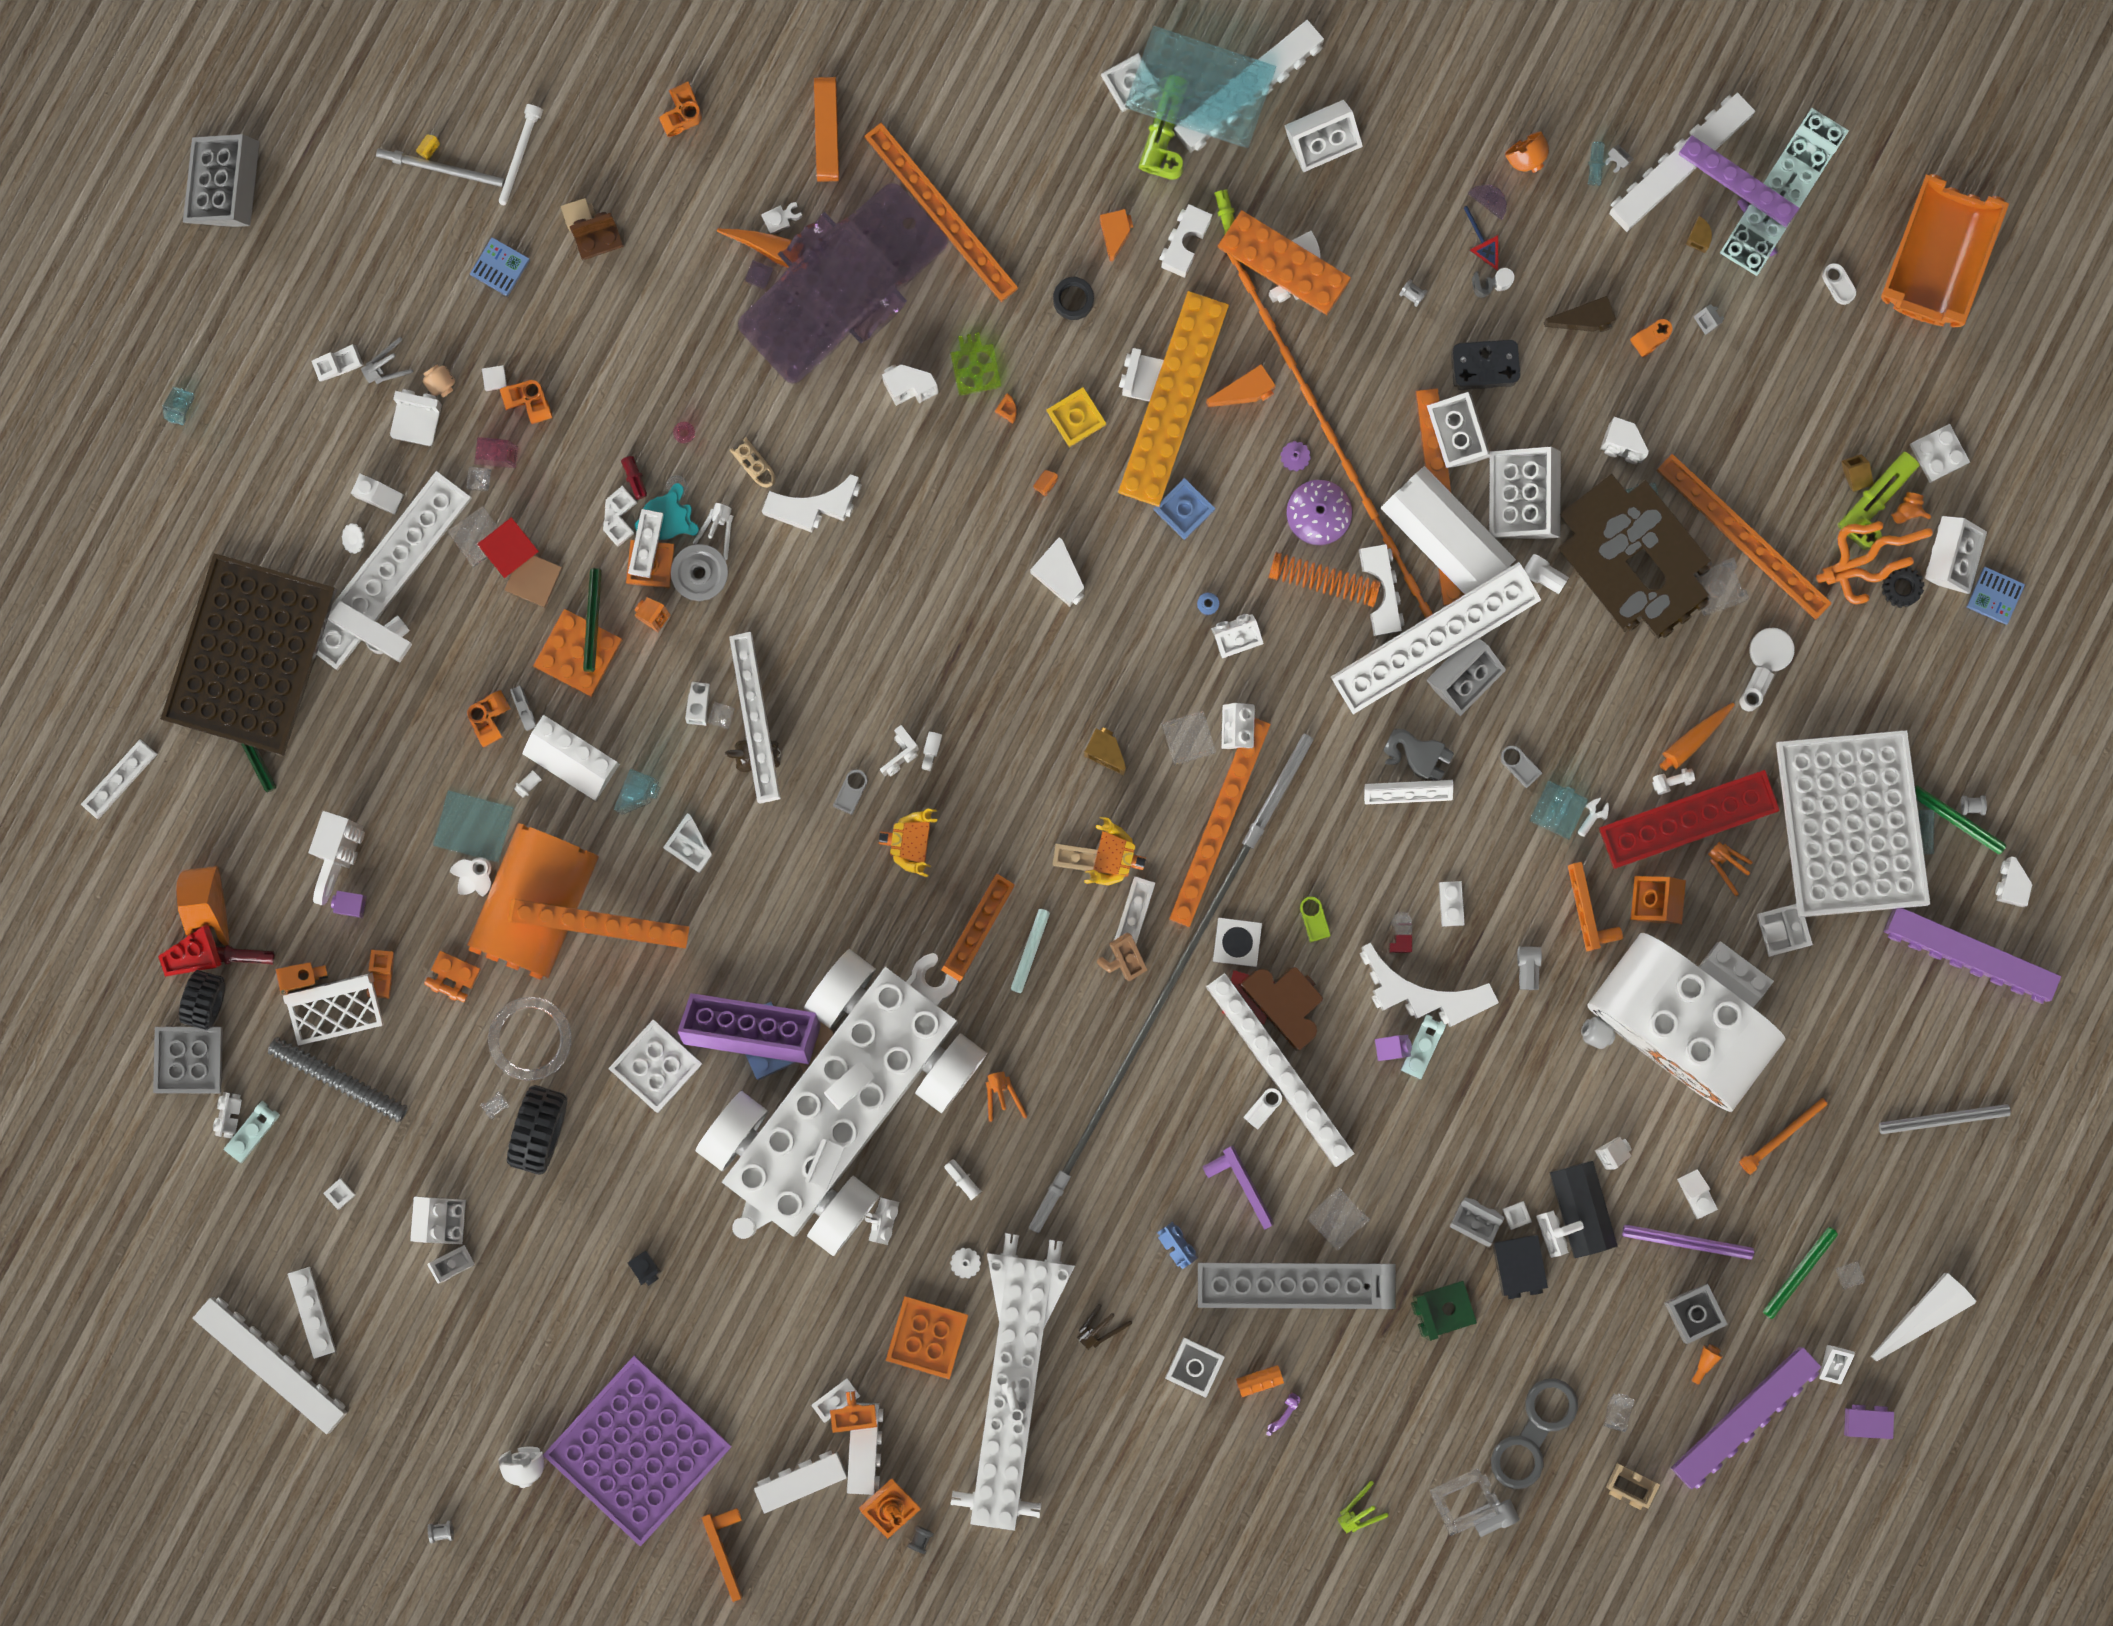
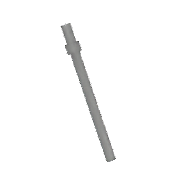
M378 148L376 157L392 160L396 164L402 165V163L500 187L504 185V178L405 155L401 151L395 150L392 152Z

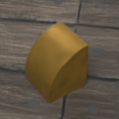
M1699 216L1687 239L1686 245L1706 253L1712 240V231L1707 221Z
M1862 454L1841 461L1845 477L1853 492L1874 485L1870 463Z

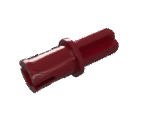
M627 456L621 460L627 476L626 481L630 482L636 499L645 498L647 492L641 479L643 475L639 472L634 456Z

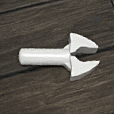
M1601 798L1595 799L1585 806L1589 809L1590 814L1578 830L1580 836L1584 837L1597 818L1607 819L1608 803H1606L1602 811L1595 813L1596 804H1598Z

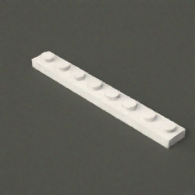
M751 632L729 636L757 802L760 804L778 800L781 798L753 635Z

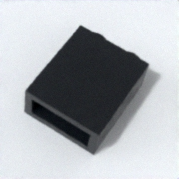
M1538 1235L1492 1243L1502 1296L1508 1295V1299L1520 1298L1523 1292H1530V1295L1543 1293V1289L1548 1288Z

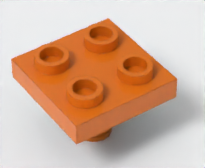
M890 1479L862 1504L859 1510L888 1539L920 1511L921 1508L893 1479Z

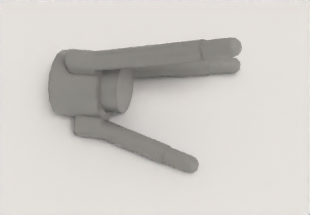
M401 337L361 368L363 375L369 383L375 381L376 384H379L385 380L413 373V369L381 376L384 373L381 366L394 358L395 354L392 353L381 361L379 360L402 341Z

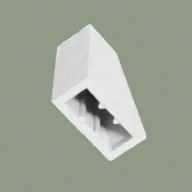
M1059 537L1030 569V573L1070 607L1073 603L1077 605L1085 596L1083 594L1084 586L1063 540Z

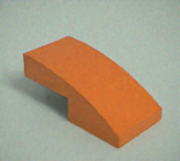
M371 950L368 971L373 973V985L377 998L390 999L394 952ZM367 988V996L370 997L369 989Z

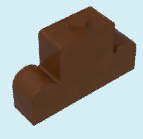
M1289 968L1274 983L1273 976L1268 970H1255L1238 984L1296 1051H1300L1316 1036L1317 1026L1313 1021L1304 1019V1017L1322 1002L1323 997L1314 988L1315 982L1308 975L1304 976L1298 968Z

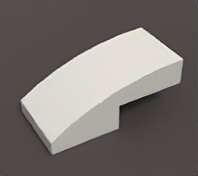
M353 344L335 353H327L312 361L319 381L339 376L363 366L357 347Z
M859 1061L828 1088L824 1094L839 1110L875 1077Z

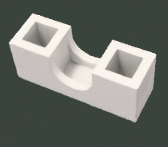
M1189 204L1186 210H1181L1177 220L1180 224L1177 229L1173 228L1168 239L1172 242L1168 249L1164 248L1159 259L1162 260V268L1184 278L1186 277L1195 254L1186 250L1182 242L1188 236H1197L1203 239L1212 220V214Z

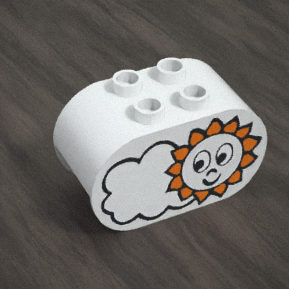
M1645 933L1639 934L1587 1004L1593 1014L1612 1026L1617 1034L1693 1091L1729 1112L1735 1109L1785 1041L1784 1035L1757 1010L1682 954Z

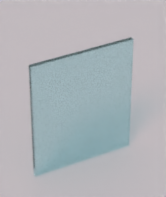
M448 791L433 846L475 857H482L499 863L513 807Z

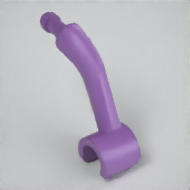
M1294 1393L1288 1396L1285 1403L1289 1406L1279 1420L1268 1425V1436H1271L1272 1432H1275L1285 1424L1293 1410L1297 1408L1301 1400L1299 1396Z

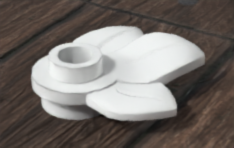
M482 857L475 858L472 861L462 859L451 867L450 872L460 877L458 894L467 895L476 890L479 895L484 896L490 890L491 880L489 874L491 873V864L487 859ZM482 864L484 871L479 873L477 866Z

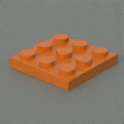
M564 609L533 667L592 697L617 652L622 639L598 627L595 671H584L586 620Z
M904 1296L886 1361L950 1380L968 1314Z

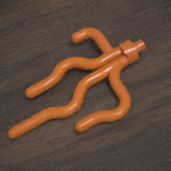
M1878 521L1868 525H1847L1841 529L1837 537L1841 552L1840 561L1833 566L1823 568L1824 573L1816 575L1817 582L1819 584L1826 581L1830 585L1840 581L1844 596L1850 603L1862 604L1868 602L1870 599L1868 594L1859 596L1853 594L1849 578L1861 577L1866 581L1880 582L1886 579L1893 571L1912 565L1914 559L1907 557L1892 562L1876 574L1855 567L1874 560L1880 548L1886 544L1895 546L1905 545L1932 536L1933 530L1927 528L1902 537L1882 536L1873 543L1866 555L1849 560L1850 551L1846 541L1848 534L1872 533L1881 530L1883 523Z

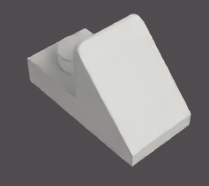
M1698 1169L1677 1179L1696 1219L1718 1210L1710 1195V1187Z
M465 1245L428 1263L437 1283L445 1282L454 1275L475 1265Z

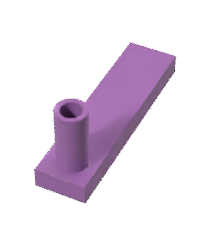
M1233 1145L1223 1150L1225 1155L1203 1166L1208 1178L1232 1167L1264 1230L1274 1224Z

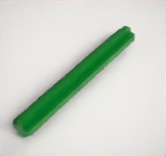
M1915 786L1916 800L1995 853H2003L2006 848L2005 843L1920 786Z
M1831 1227L1825 1230L1763 1310V1313L1768 1318L1773 1319L1836 1239L1838 1236L1836 1230Z

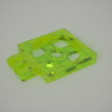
M979 332L975 333V342H972L971 334H967L968 343L964 344L963 337L958 336L960 350L950 352L959 396L1001 388L993 344L982 346ZM983 352L987 354L992 362L981 364L978 361L977 353ZM968 355L970 361L968 367L958 369L957 365L960 359ZM974 366H978L980 368V372L978 374L972 373V368ZM994 371L993 378L984 386L982 376L984 373ZM970 376L974 380L975 388L965 385L960 378Z

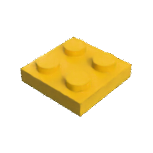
M1084 387L1046 410L1069 448L1106 425V422Z

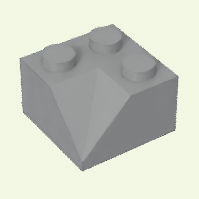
M1708 1284L1664 1302L1683 1343L1689 1344L1728 1325Z

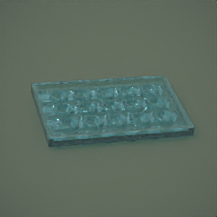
M1153 25L1125 108L1249 148L1277 66Z

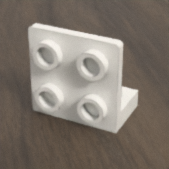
M902 725L894 730L896 733L894 739L904 751L880 769L884 777L888 774L890 777L901 769L899 765L904 761L909 763L918 756L917 751H919L917 744Z

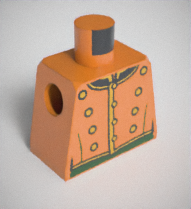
M311 962L276 969L281 994L316 986V980L328 978L325 965L312 968ZM307 973L309 976L307 979L301 980L299 975Z

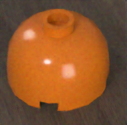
M1541 131L1528 135L1527 140L1523 142L1521 140L1505 152L1509 163L1518 171L1527 172L1532 170L1534 173L1544 167L1543 162L1548 157L1549 145Z

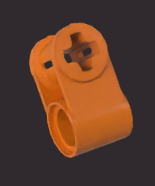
M1660 319L1630 339L1642 358L1654 351L1670 337L1673 330L1672 324L1666 319ZM1659 327H1660L1661 329L1665 328V329H1666L1665 333H1660V334H1659V333L1657 332L1658 329H1659Z

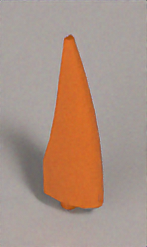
M717 229V232L755 249L779 265L794 271L797 267L805 270L808 268L809 262L801 259L805 246L802 243L756 231Z
M1730 703L1715 712L1674 742L1662 753L1666 759L1659 764L1661 769L1666 771L1670 766H1673L1675 769L1679 768L1712 735L1735 704Z

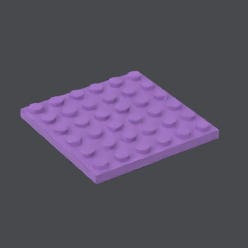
M633 1356L543 1456L641 1547L732 1446L636 1356Z

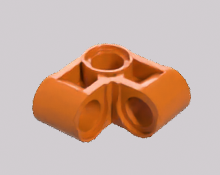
M689 82L669 90L676 107L658 117L668 137L678 135L684 130L698 125L702 120L700 108ZM690 110L696 111L693 117H687L686 114Z
M528 380L500 389L506 411L526 405L531 424L553 418L544 390L537 381ZM532 386L538 387V393L535 396L528 395V389Z
M501 690L488 695L483 700L471 705L467 710L468 719L482 747L503 738L494 723V719L511 710ZM482 710L484 712L483 717L480 720L473 719L474 711Z

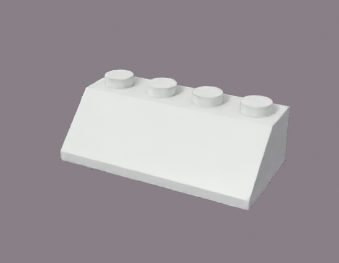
M545 715L542 716L532 731L522 753L595 801L620 765Z

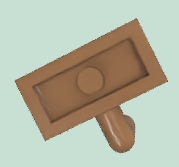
M1128 932L1109 943L1116 960L1111 963L1103 957L1097 960V964L1107 972H1113L1120 967L1125 979L1128 981L1147 971L1132 935Z

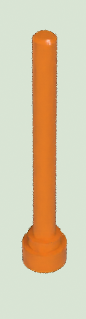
M1821 1098L1753 1156L1750 1154L1743 1157L1739 1161L1742 1168L1749 1175L1755 1172L1759 1165L1758 1162L1827 1106L1826 1100Z

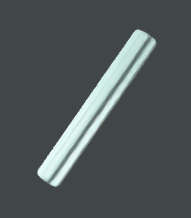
M1039 909L1011 986V990L1017 993L1023 991L1050 912L1047 910Z

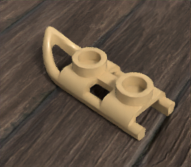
M745 437L743 439L745 443L736 450L730 449V452L758 485L769 488L775 483V474L760 453ZM754 453L757 456L758 460L756 461L751 456V454ZM747 459L751 466L748 467L744 460ZM768 470L772 480L769 483H763L757 477Z

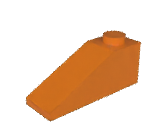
M1261 364L1208 398L1206 404L1208 407L1257 402L1260 399L1265 401L1274 394L1272 391L1275 390L1276 385Z
M648 597L645 601L641 600L635 608L636 618L658 633L671 616L663 604Z

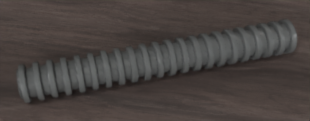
M280 1037L274 1038L268 1048L269 1055L274 1054L275 1058L280 1057V1060L286 1061V1064H292L294 1068L298 1067L299 1071L304 1070L305 1074L310 1073L312 1078L317 1077L316 1080H323L322 1083H328L329 1087L334 1086L337 1091L340 1089L342 1094L347 1093L348 1097L353 1096L354 1100L358 1099L359 1103L364 1102L367 1107L370 1105L371 1109H377L378 1113L383 1112L384 1116L388 1115L389 1119L394 1118L397 1123L405 1116L408 1108L405 1104L401 1105L400 1101L395 1102L394 1098L389 1099V1095L384 1096L383 1092L380 1091L378 1093L377 1089H371L370 1085L365 1086L364 1082L359 1083V1079L354 1080L353 1076H347L345 1072L341 1073L340 1069L335 1070L334 1066L329 1067L328 1063H323L321 1059L316 1060L317 1057H311L310 1053L305 1054L304 1050L299 1051V1048L297 1046L292 1047L291 1043L286 1044V1041H281Z

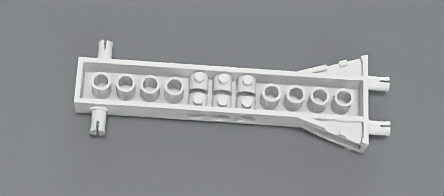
M1005 1233L1003 1253H1000V1255L987 1253L999 1317V1329L976 1489L973 1494L953 1491L952 1497L961 1498V1500L952 1498L951 1505L971 1507L972 1516L970 1524L1015 1531L1017 1516L1019 1517V1514L1037 1518L1040 1516V1511L1031 1509L1040 1510L1041 1503L1021 1501L1019 1497L1043 1330L1075 1266L1062 1264L1060 1261L1063 1241H1057L1056 1250H1054L1055 1240H1049L1047 1259L1040 1261L1019 1258L1016 1255L1019 1235L1013 1234V1240L1010 1243L1011 1234ZM1015 1381V1385L1018 1386L1019 1391L1015 1393L1019 1408L1025 1411L1026 1414L1021 1424H1016L1009 1420L1008 1415L1011 1414L1007 1394L1002 1395V1384Z

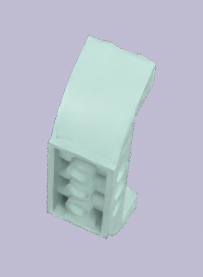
M1811 108L1763 184L1800 208L1849 130ZM1750 204L1726 241L1720 254L1757 276L1787 227H1784Z

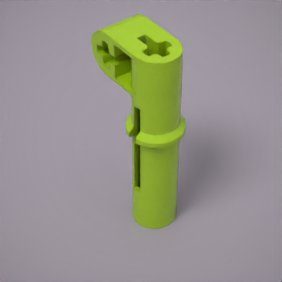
M1168 77L1154 122L1148 128L1150 133L1138 166L1144 172L1171 180L1178 179L1183 174L1184 169L1181 156L1167 150L1170 139L1175 135L1173 129L1189 82L1181 77ZM1170 103H1172V104H1171V107H1170V110H1169V113H1168V116H1167V119H1166V122H1165V125L1163 126V123H1164L1165 117H1166V115H1167V112H1168ZM1162 126H1163V130H1162L1161 137H1160V139H1159V142L1157 143L1158 138H1159V136H1160V132H1161ZM1164 158H1166L1167 163H1165L1164 168L1162 169L1160 168L1162 161ZM1175 163L1176 166H1173V168L1170 169L1169 166H1172V164Z
M1902 452L1868 491L1864 490L1863 497L1838 523V527L1842 529L1850 524H1871V519L1880 510L1885 509V504L1920 466L1917 460L1907 452ZM1893 476H1895L1896 479L1892 482V484L1882 493V495L1872 504V506L1867 511H1865L1864 508L1890 481V479ZM1880 530L1864 534L1860 538L1857 536L1858 533L1848 534V537L1864 550H1870L1873 543L1882 537ZM1872 534V541L1867 542V535Z

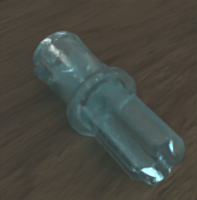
M1596 141L1592 143L1591 158L1588 162L1590 166L1588 185H1602V169L1605 166L1603 162L1605 144L1603 142Z

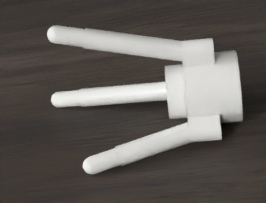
M715 503L714 509L710 510L693 543H698L711 520L713 524L708 535L709 538L713 537L718 524L724 525L726 522L723 557L727 560L731 523L734 516L730 515L732 510L730 507Z

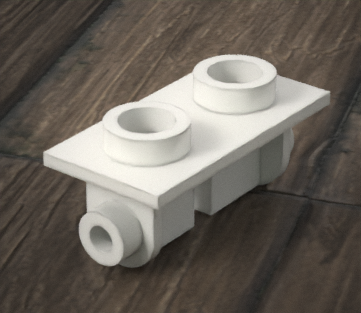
M223 1092V1096L219 1097L217 1109H220L219 1117L215 1118L213 1124V1131H216V1136L222 1137V1133H224V1137L233 1138V1134H236L238 1119L230 1118V1115H239L242 1102L240 1099L241 1095L232 1093L230 1098V1093Z

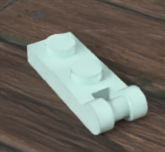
M1426 1014L1412 1044L1411 1057H1406L1401 1071L1420 1080L1422 1079L1446 1027L1443 1021L1437 1022L1432 1019V1016ZM1428 1027L1436 1030L1433 1036L1426 1033Z
M264 1101L257 1105L254 1112L223 1149L240 1163L244 1162L280 1116L275 1110H270L267 1107L268 1104ZM261 1114L267 1118L264 1123L258 1119Z

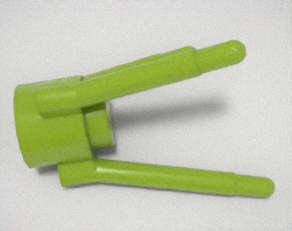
M1370 1481L1350 1504L1340 1511L1342 1516L1337 1518L1346 1533L1350 1531L1354 1533L1362 1527L1389 1516L1388 1513L1360 1523L1359 1519L1375 1510V1506L1369 1507L1358 1515L1354 1511L1349 1513L1374 1484L1373 1481Z

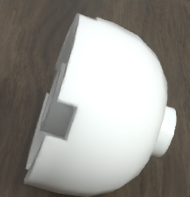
M538 1447L518 1448L519 1453L511 1454L510 1450L500 1456L498 1459L500 1470L507 1482L525 1488L531 1486L541 1476L544 1470V1458L542 1451L540 1452Z

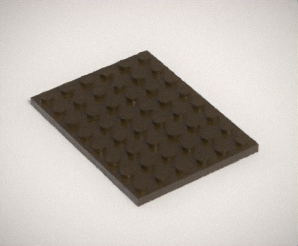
M214 553L161 715V720L284 756L337 589Z

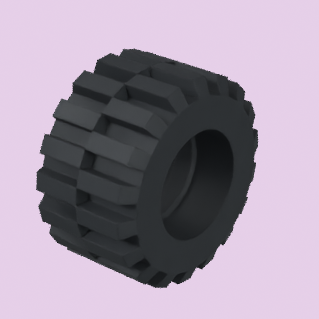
M196 970L190 976L179 1007V1020L181 1023L208 1030L214 1024L224 998V977Z

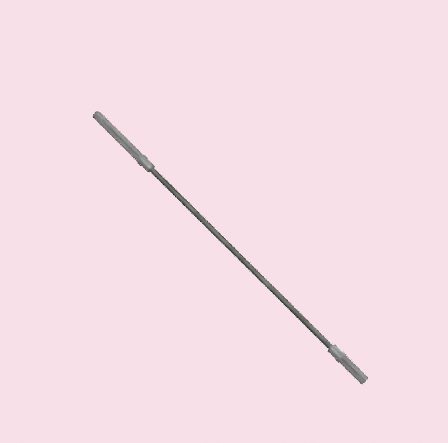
M1307 734L1302 735L1254 823H1251L1249 831L1242 842L1244 845L1063 1171L1059 1170L1052 1185L1050 1184L1047 1195L1029 1225L1030 1230L1036 1233L1041 1231L1058 1198L1063 1195V1190L1071 1178L1069 1176L1071 1170L1249 850L1254 849L1260 836L1263 835L1265 826L1313 742L1311 736Z

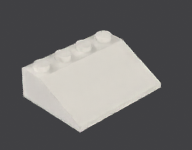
M1553 447L1490 451L1489 532L1493 537L1513 539L1560 538L1561 451Z

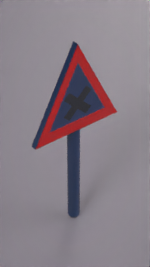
M1464 206V210L1482 243L1469 251L1498 271V235L1485 241L1468 206Z

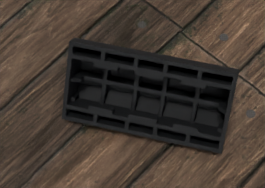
M1589 1161L1550 1172L1564 1225L1567 1226L1581 1221L1584 1226L1582 1230L1568 1234L1574 1258L1618 1247L1594 1162Z

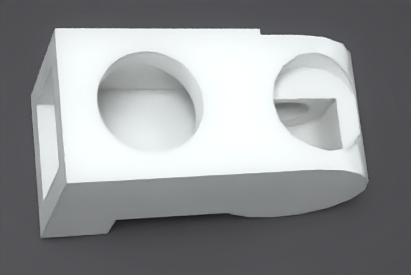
M691 683L685 717L687 724L707 726L710 684Z

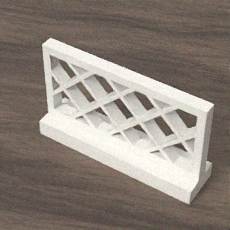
M373 973L305 988L283 995L284 1002L288 1006L298 1046L383 1026L384 1023L373 985ZM368 988L371 998L366 1004L356 997L360 990ZM344 994L351 999L346 1009L335 1003L339 995ZM323 999L330 1004L325 1014L314 1008L318 1000ZM354 1001L365 1007L359 1017L348 1011ZM301 1004L309 1009L304 1019L296 1015L294 1006ZM333 1006L343 1012L338 1022L327 1016ZM367 1009L375 1013L377 1022L368 1023L362 1019ZM311 1011L322 1017L317 1027L306 1021ZM346 1014L357 1020L353 1028L348 1029L341 1024ZM325 1019L336 1025L332 1033L327 1034L320 1029ZM304 1024L315 1030L311 1038L302 1039L300 1030Z

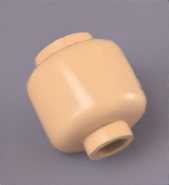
M436 364L423 374L425 377L422 382L431 395L445 397L453 391L452 386L455 384V379L446 366L439 367Z

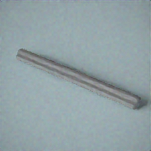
M2005 1104L1879 1123V1131L1881 1134L2006 1117L2010 1116L2011 1111L2009 1105Z

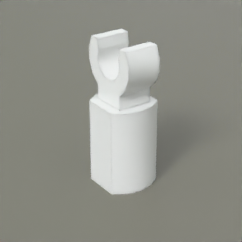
M929 731L923 754H925L922 764L923 770L931 771L933 759L937 757L940 747L941 734Z

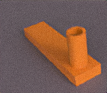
M1578 862L1568 865L1586 952L1601 948L1600 944L1622 940L1623 934L1620 927L1597 931L1583 864Z
M738 1508L715 1517L712 1516V1513L706 1514L701 1518L732 1602H735L743 1596L718 1530L742 1521Z

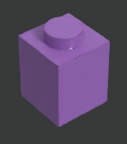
M337 891L331 901V908H334L333 913L363 918L367 896Z
M1408 1035L1375 1039L1378 1061L1411 1057L1412 1044Z

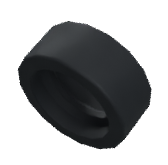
M1068 277L1060 281L1053 293V304L1057 313L1063 318L1079 320L1086 317L1092 310L1094 292L1090 284L1084 279ZM1076 286L1085 292L1086 303L1080 310L1070 311L1062 305L1061 295L1066 288Z

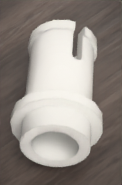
M532 770L519 784L516 783L517 786L514 790L524 798L529 796L528 793L542 779Z

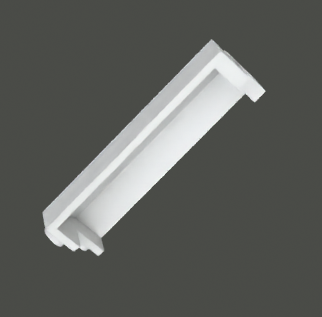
M1425 466L1413 475L1381 507L1464 594L1469 593L1507 570L1516 560Z

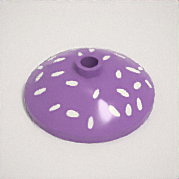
M1313 480L1302 484L1291 495L1287 505V521L1293 533L1302 541L1313 545H1326L1338 540L1347 531L1352 518V507L1347 494L1339 486L1325 480ZM1317 507H1323L1324 512L1319 514L1316 511Z

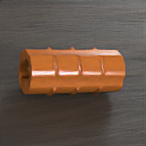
M1278 1365L1236 1379L1242 1397L1284 1384Z

